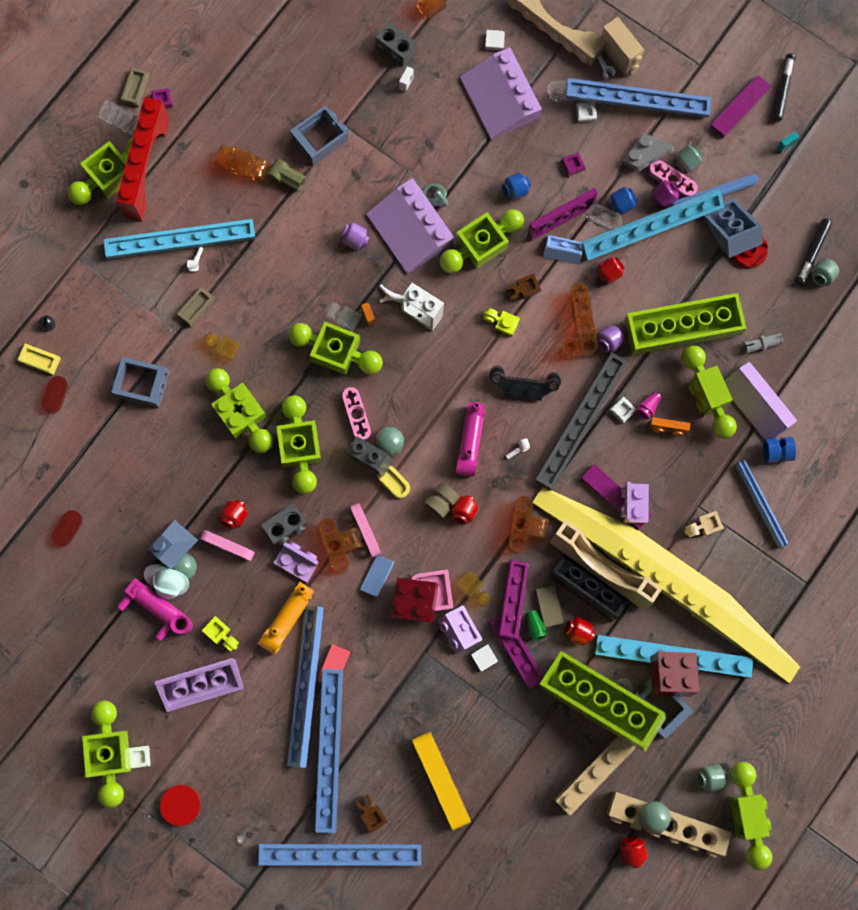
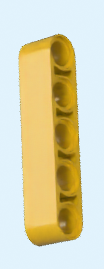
M429 731L412 739L452 830L454 831L471 823L431 732Z

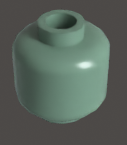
M686 145L675 155L677 160L675 165L681 172L684 170L692 172L702 163L701 157L703 154L695 145Z
M821 259L811 271L812 280L819 286H829L837 278L839 267L831 259Z
M712 764L701 767L696 775V780L701 789L706 792H714L725 787L728 775L726 770L720 765Z

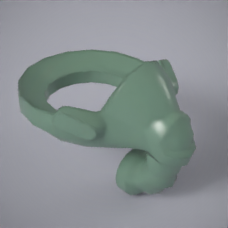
M428 184L422 190L426 196L428 189L432 187L438 188L439 190L434 194L435 198H427L433 207H446L448 205L446 200L447 191L440 184Z

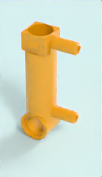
M301 582L294 588L295 590L291 593L270 627L264 632L258 642L259 646L273 655L281 648L286 636L315 593L314 590Z

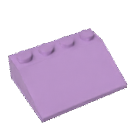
M510 47L493 54L460 76V80L491 140L540 119L542 108Z
M413 178L397 187L366 214L407 274L454 244V236Z

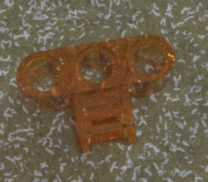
M221 145L214 160V164L217 167L258 182L264 181L270 166L268 161L252 155V152L249 150L246 152L237 149L235 145L232 147Z
M527 496L519 497L514 506L508 540V548L512 553H521L526 547L528 537L541 540L547 539L545 533L550 520L531 516L533 502ZM526 502L529 506V509L525 511L521 510L519 508V503ZM518 520L523 521L525 528L518 529L515 522ZM519 539L522 542V547H513L512 541Z
M323 519L319 523V531L331 566L335 573L345 574L350 567L346 554L364 547L357 534L358 528L339 533L332 519ZM331 524L333 530L330 533L323 532L324 525ZM330 543H339V549L336 551L329 550ZM338 560L346 562V566L341 570L335 567V563Z

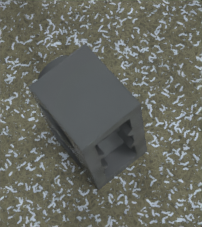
M390 21L375 36L377 49L382 53L388 54L393 62L400 63L402 66L417 52V42ZM400 49H405L406 51H405V52H400V51H398V50H400Z
M358 436L347 450L351 459L381 477L385 475L393 463L389 454Z
M294 503L261 524L275 546L278 544L282 546L284 542L287 543L290 540V536L301 534L306 530L305 526L308 525ZM293 516L299 518L298 524L294 526L288 523L289 519ZM280 527L283 530L282 534L277 537L273 536L274 528Z

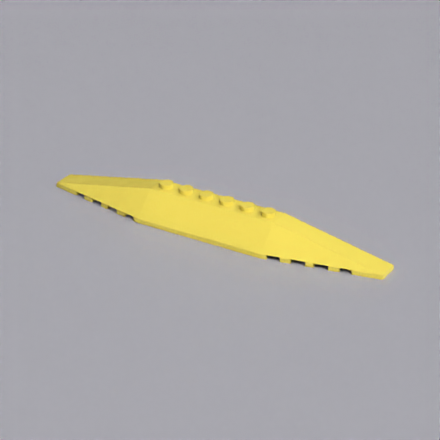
M543 487L532 502L534 505L561 524L567 520L581 530L595 548L625 569L650 579L662 588L660 592L688 610L696 619L786 682L790 683L800 666L730 594L634 527Z

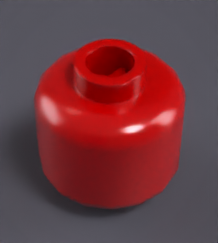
M609 256L597 265L599 272L596 274L602 282L606 280L607 283L612 284L624 275L623 270L625 267L618 257Z
M469 495L460 496L450 510L452 519L461 525L471 523L478 512V504Z
M240 500L227 501L219 514L221 524L231 530L240 528L248 515V511L245 508L246 505Z
M579 617L568 620L564 628L567 640L580 646L591 642L595 635L592 623Z
M629 836L622 840L619 851L623 863L632 868L642 867L643 863L648 859L644 841L637 836Z

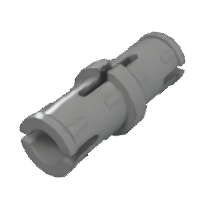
M781 333L766 337L764 335L759 336L758 339L743 342V348H747L744 350L746 354L757 350L764 351L768 347L782 345L783 337L779 338L782 336Z

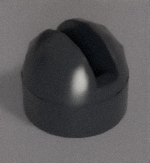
M48 315L42 316L39 320V326L44 331H52L55 328V320ZM47 319V327H44L45 320Z

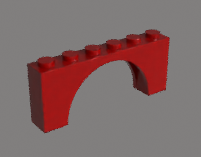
M147 97L143 99L116 198V203L125 218L143 221L147 207L145 177L149 155L158 135L166 136L170 121L161 100Z

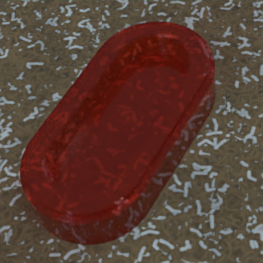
M54 376L48 382L42 399V407L48 413H57L62 408L69 388L67 380L62 376Z
M69 510L62 516L52 532L51 538L54 544L65 547L71 543L83 523V517L79 512Z

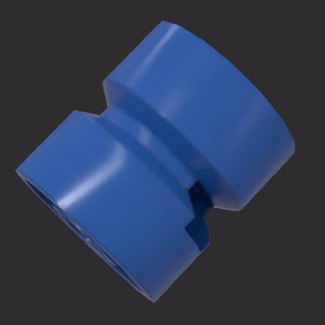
M790 436L781 437L779 440L776 438L764 439L763 456L765 462L777 463L780 459L782 462L795 461L796 445L794 438Z

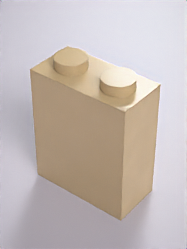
M619 17L603 26L600 38L606 42L604 52L624 76L629 73H635L640 68L639 65L643 59L644 48Z

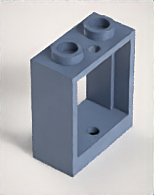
M326 105L290 130L291 138L313 165L348 141L349 131L344 123H339L335 112L332 109L329 110ZM326 119L339 136L316 152L303 135Z
M122 357L121 362H118L116 366L117 375L116 379L111 383V393L116 398L159 408L169 375L168 369L163 366ZM127 366L157 372L150 397L121 390Z
M651 678L645 682L646 688L641 692L638 690L634 695L644 699L652 691ZM670 696L681 709L662 728L660 727L657 734L661 739H666L693 712L680 697Z

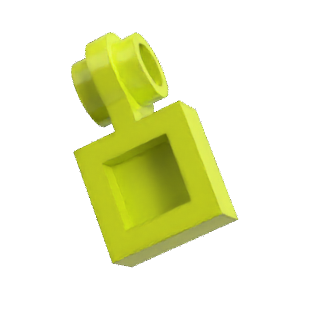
M491 308L484 311L483 319L489 323L498 322L495 327L496 330L511 337L513 336L520 318L505 311L498 317V312Z
M216 616L202 630L217 645L224 639L223 645L231 652L233 649L236 650L238 648L239 642L231 635L228 638L226 637L230 629Z

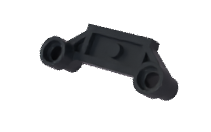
M496 365L490 369L489 374L491 381L504 392V397L542 401V397L558 390L561 385V377L555 372L549 373L545 381L506 376L504 369Z

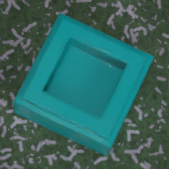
M793 132L780 141L777 146L779 153L784 152L797 142L800 137L797 132Z

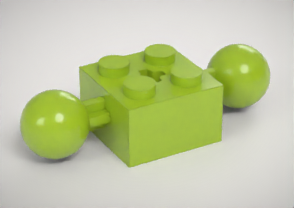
M133 137L128 140L126 151L122 154L108 141L80 163L89 179L85 182L76 181L69 186L67 195L73 204H87L91 199L92 191L97 187L107 199L119 190Z
M515 209L507 210L503 213L501 222L496 224L488 212L457 231L456 241L461 246V249L458 251L449 249L443 252L440 257L441 268L447 273H456L462 268L463 260L469 257L478 269L507 250L509 241L504 233H516L523 228L524 217L522 213Z
M325 321L318 336L314 335L311 328L304 323L294 324L289 330L288 337L294 346L305 347L308 344L314 346L310 354V359L314 363L344 375L347 374L352 362L359 364L361 371L368 375L376 374L382 368L383 361L380 354L375 351H366L364 353L357 351L360 344V335ZM336 346L339 347V349L336 351L332 350V348H335Z
M689 346L684 349L681 355L683 365L693 370L695 374L689 382V391L697 400L696 407L704 417L710 414L713 415V433L718 438L728 439L735 434L737 424L733 417L725 415L723 409L733 399L718 366L705 370L703 366L706 360L704 350L699 346Z
M220 368L210 370L205 377L206 386L210 391L220 393L222 396L211 405L231 434L237 439L248 432L250 435L249 446L253 451L257 453L269 451L273 446V437L269 431L259 429L257 426L267 416L244 383L231 390L229 387L230 378L226 371ZM242 408V413L236 412L237 409Z
M292 395L287 397L282 403V412L290 419V424L276 426L281 463L283 468L297 467V473L292 479L293 488L300 494H309L316 488L317 479L309 471L308 464L321 462L315 420L302 422L301 417L306 412V403L301 397ZM298 441H301L303 444L301 447L297 448V446H294L297 445Z
M99 701L91 710V718L99 726V734L82 736L86 777L103 775L104 784L98 791V800L102 806L114 808L124 798L123 788L116 783L115 774L131 772L128 731H111V724L117 716L116 707L109 701ZM107 749L110 751L109 758L103 755L104 752H107Z
M738 762L731 768L730 777L732 782L740 787L741 795L729 796L736 837L750 840L751 846L746 852V861L751 868L761 871L767 869L772 862L770 849L762 843V837L770 836L769 831H771V823L769 818H766L765 813L767 802L762 797V794H756L752 791L751 785L756 780L754 767L747 762Z

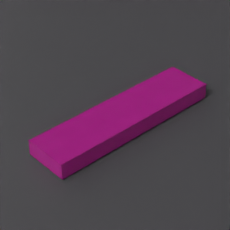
M757 75L710 127L725 138L772 86Z
M594 464L581 479L621 514V507L624 506V498H621V487ZM645 523L631 524L639 530Z
M509 560L497 635L499 637L518 639L529 563Z
M500 615L489 621L496 636L498 635ZM518 634L517 640L497 636L526 688L530 690L540 684L544 677L520 635Z

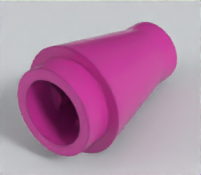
M652 392L651 395L637 405L636 413L645 420L653 417L662 399L661 395L657 392Z

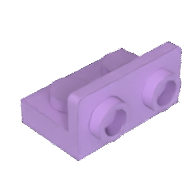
M626 482L624 487L621 488V498H624V506L621 507V517H624V523L647 524L649 518V484H631V482Z
M292 541L289 544L284 542L283 548L274 564L308 583L319 565V562L316 560L317 556L309 551L305 554L299 550L301 547Z
M464 605L438 619L441 631L445 633L450 647L456 654L483 640Z

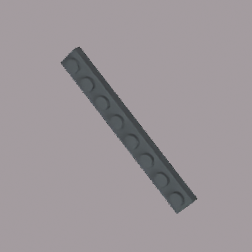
M614 353L610 354L537 476L536 482L550 490L553 489L628 361Z

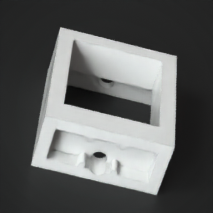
M411 283L401 297V311L433 331L443 317L444 303L414 283Z

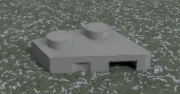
M644 133L624 158L623 162L624 165L641 171L649 164L660 160L659 157L667 152L671 154L674 151V147Z

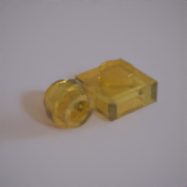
M211 332L204 337L206 345L213 348L215 345H218L215 352L231 361L234 360L241 346L240 342L226 335H223L221 341L218 340L219 337Z
M471 570L456 583L468 598L476 594L475 600L482 607L490 604L491 597L484 590L482 592L479 591L484 584Z

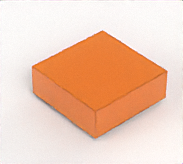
M369 303L362 304V312L368 327L375 325V318Z

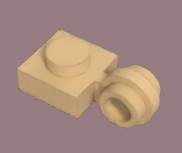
M717 511L698 517L699 526L696 523L686 526L685 534H688L690 538L700 534L699 530L702 529L704 536L724 528Z

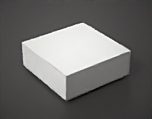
M487 30L485 49L502 51L504 48L505 31Z
M408 66L399 81V90L404 92L407 91L413 80V69Z
M595 102L577 103L578 123L596 122Z
M623 396L610 409V412L623 424L636 412V408Z
M489 645L471 654L481 672L498 662Z
M149 746L129 748L131 768L151 766Z

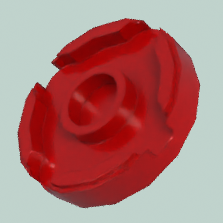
M763 236V244L733 256L734 261L741 267L749 269L763 264L768 256V244Z
M176 785L169 788L161 798L160 810L162 816L167 822L176 826L191 823L200 812L201 802L199 794L188 785Z

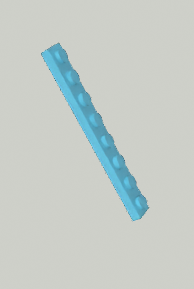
M719 189L713 190L582 241L585 258L589 261L722 209L724 204L721 191Z
M253 219L109 238L104 239L106 258L113 259L256 238Z
M597 635L595 655L650 663V656L658 651L696 653L697 670L747 678L752 677L753 658Z

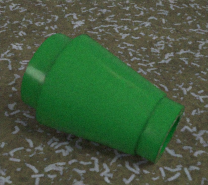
M537 611L526 613L528 637H531L532 641H538L547 637V630Z

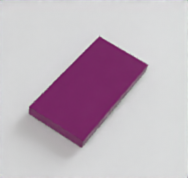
M595 187L532 221L527 233L529 240L533 241L593 208L598 195Z

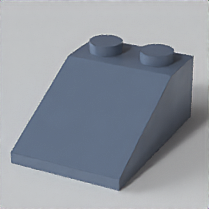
M735 199L724 202V208L702 216L719 247L729 258L763 244L762 226Z

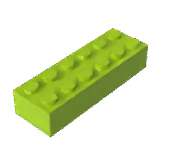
M738 293L627 313L624 319L632 355L742 335L747 329Z
M560 651L540 683L543 691L643 752H646L666 719L663 711Z

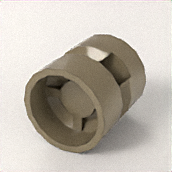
M441 482L434 490L435 495H430L424 504L434 514L443 519L450 511L449 506H453L460 496L448 485Z

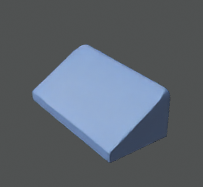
M548 235L543 256L549 259L579 264L583 246L578 241Z
M377 555L360 590L378 598L394 565V561Z

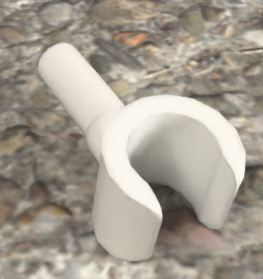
M599 56L598 60L604 70L603 77L608 79L609 76L606 71H609L614 76L615 69L607 66L602 56Z
M202 247L198 248L194 260L187 261L188 271L199 270V258L203 251Z
M522 439L518 441L519 448L507 454V459H510L517 453L529 450L528 440Z

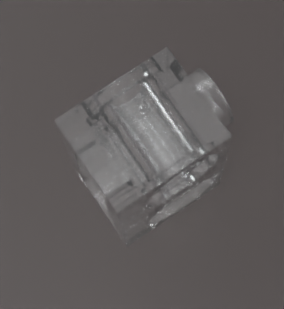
M108 100L104 101L97 116L131 135H134L139 118L134 113Z

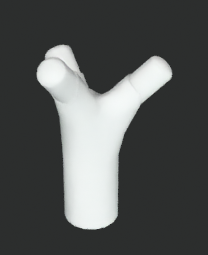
M380 285V288L386 294L383 299L379 300L380 303L390 300L401 303L402 295L393 293L383 285Z

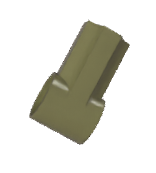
M278 158L275 159L266 174L272 181L276 183L282 182L296 191L302 189L306 180V176L293 170L286 162Z

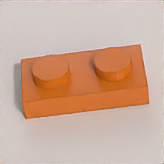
M652 417L649 421L648 429H653V432L665 433L667 431L672 432V435L684 436V434L690 431V423Z

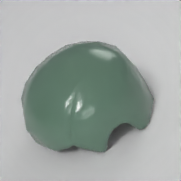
M389 426L382 428L377 433L375 447L389 454L391 458L401 453L404 445V437L401 431Z
M186 553L172 570L183 573L189 581L196 574L197 564L195 559Z
M651 801L646 803L639 814L641 827L649 834H660L670 824V812L661 802Z

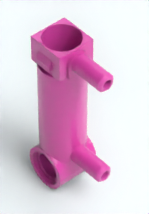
M469 402L466 409L467 414L464 419L455 473L458 475L475 477L484 421L483 416L485 415V405L479 402Z
M135 578L126 588V596L118 604L117 608L124 611L133 599L164 623V626L156 634V639L162 641L170 629L179 635H186L191 632L193 627L192 620L167 600L161 598L149 586L144 585ZM183 619L186 621V627L179 630L177 623Z

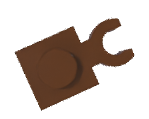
M534 273L516 281L517 286L510 285L506 288V292H515V295L510 296V301L516 300L518 295L521 294L523 299L541 292Z
M366 794L367 804L361 805L357 800L356 805L359 809L364 810L365 813L360 817L370 833H373L388 823L378 805L372 808L371 798Z

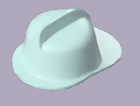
M158 564L149 565L144 571L146 582L155 589L161 598L173 599L178 595L184 594L189 588L187 577L179 571Z

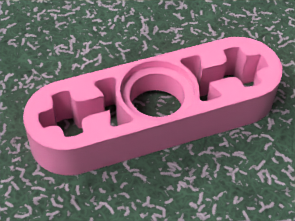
M658 160L655 163H651L649 175L661 183L663 180H668V177L671 175L677 177L678 182L676 184L678 186L683 181L678 191L679 195L683 198L694 195L697 192V184L665 162ZM657 167L661 168L658 172L654 171ZM690 186L691 191L686 192V188Z
M349 387L344 390L342 397L355 438L358 436L366 441L371 436V429L358 390ZM352 392L353 395H356L354 397V406H352L351 400L349 398L346 399V397H348V393ZM353 410H360L362 417L359 419L352 418L351 413ZM365 421V423H362V427L367 432L362 437L361 434H357L359 432L358 424Z
M357 503L350 506L372 558L381 554L360 504Z
M203 530L200 540L248 561L252 560L255 553L248 548L206 530Z

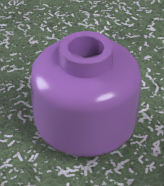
M356 223L346 224L340 236L342 243L354 250H359L361 246L365 247L369 240V237L366 236L367 229Z
M614 325L606 326L596 337L598 348L602 352L607 353L615 352L625 341L622 329Z

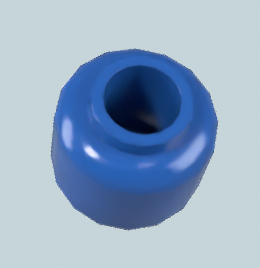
M521 173L505 178L502 184L504 195L512 200L528 195L529 188L531 187L529 178Z
M622 187L610 195L611 202H609V205L613 212L618 211L622 215L635 208V202L638 200L631 188Z

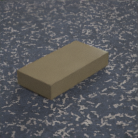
M131 67L120 99L121 103L139 107L150 76L148 71Z
M200 286L176 315L192 327L216 299Z
M555 585L536 589L545 628L564 624Z

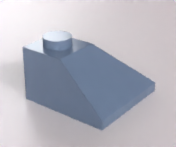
M174 520L148 550L172 569L198 540Z

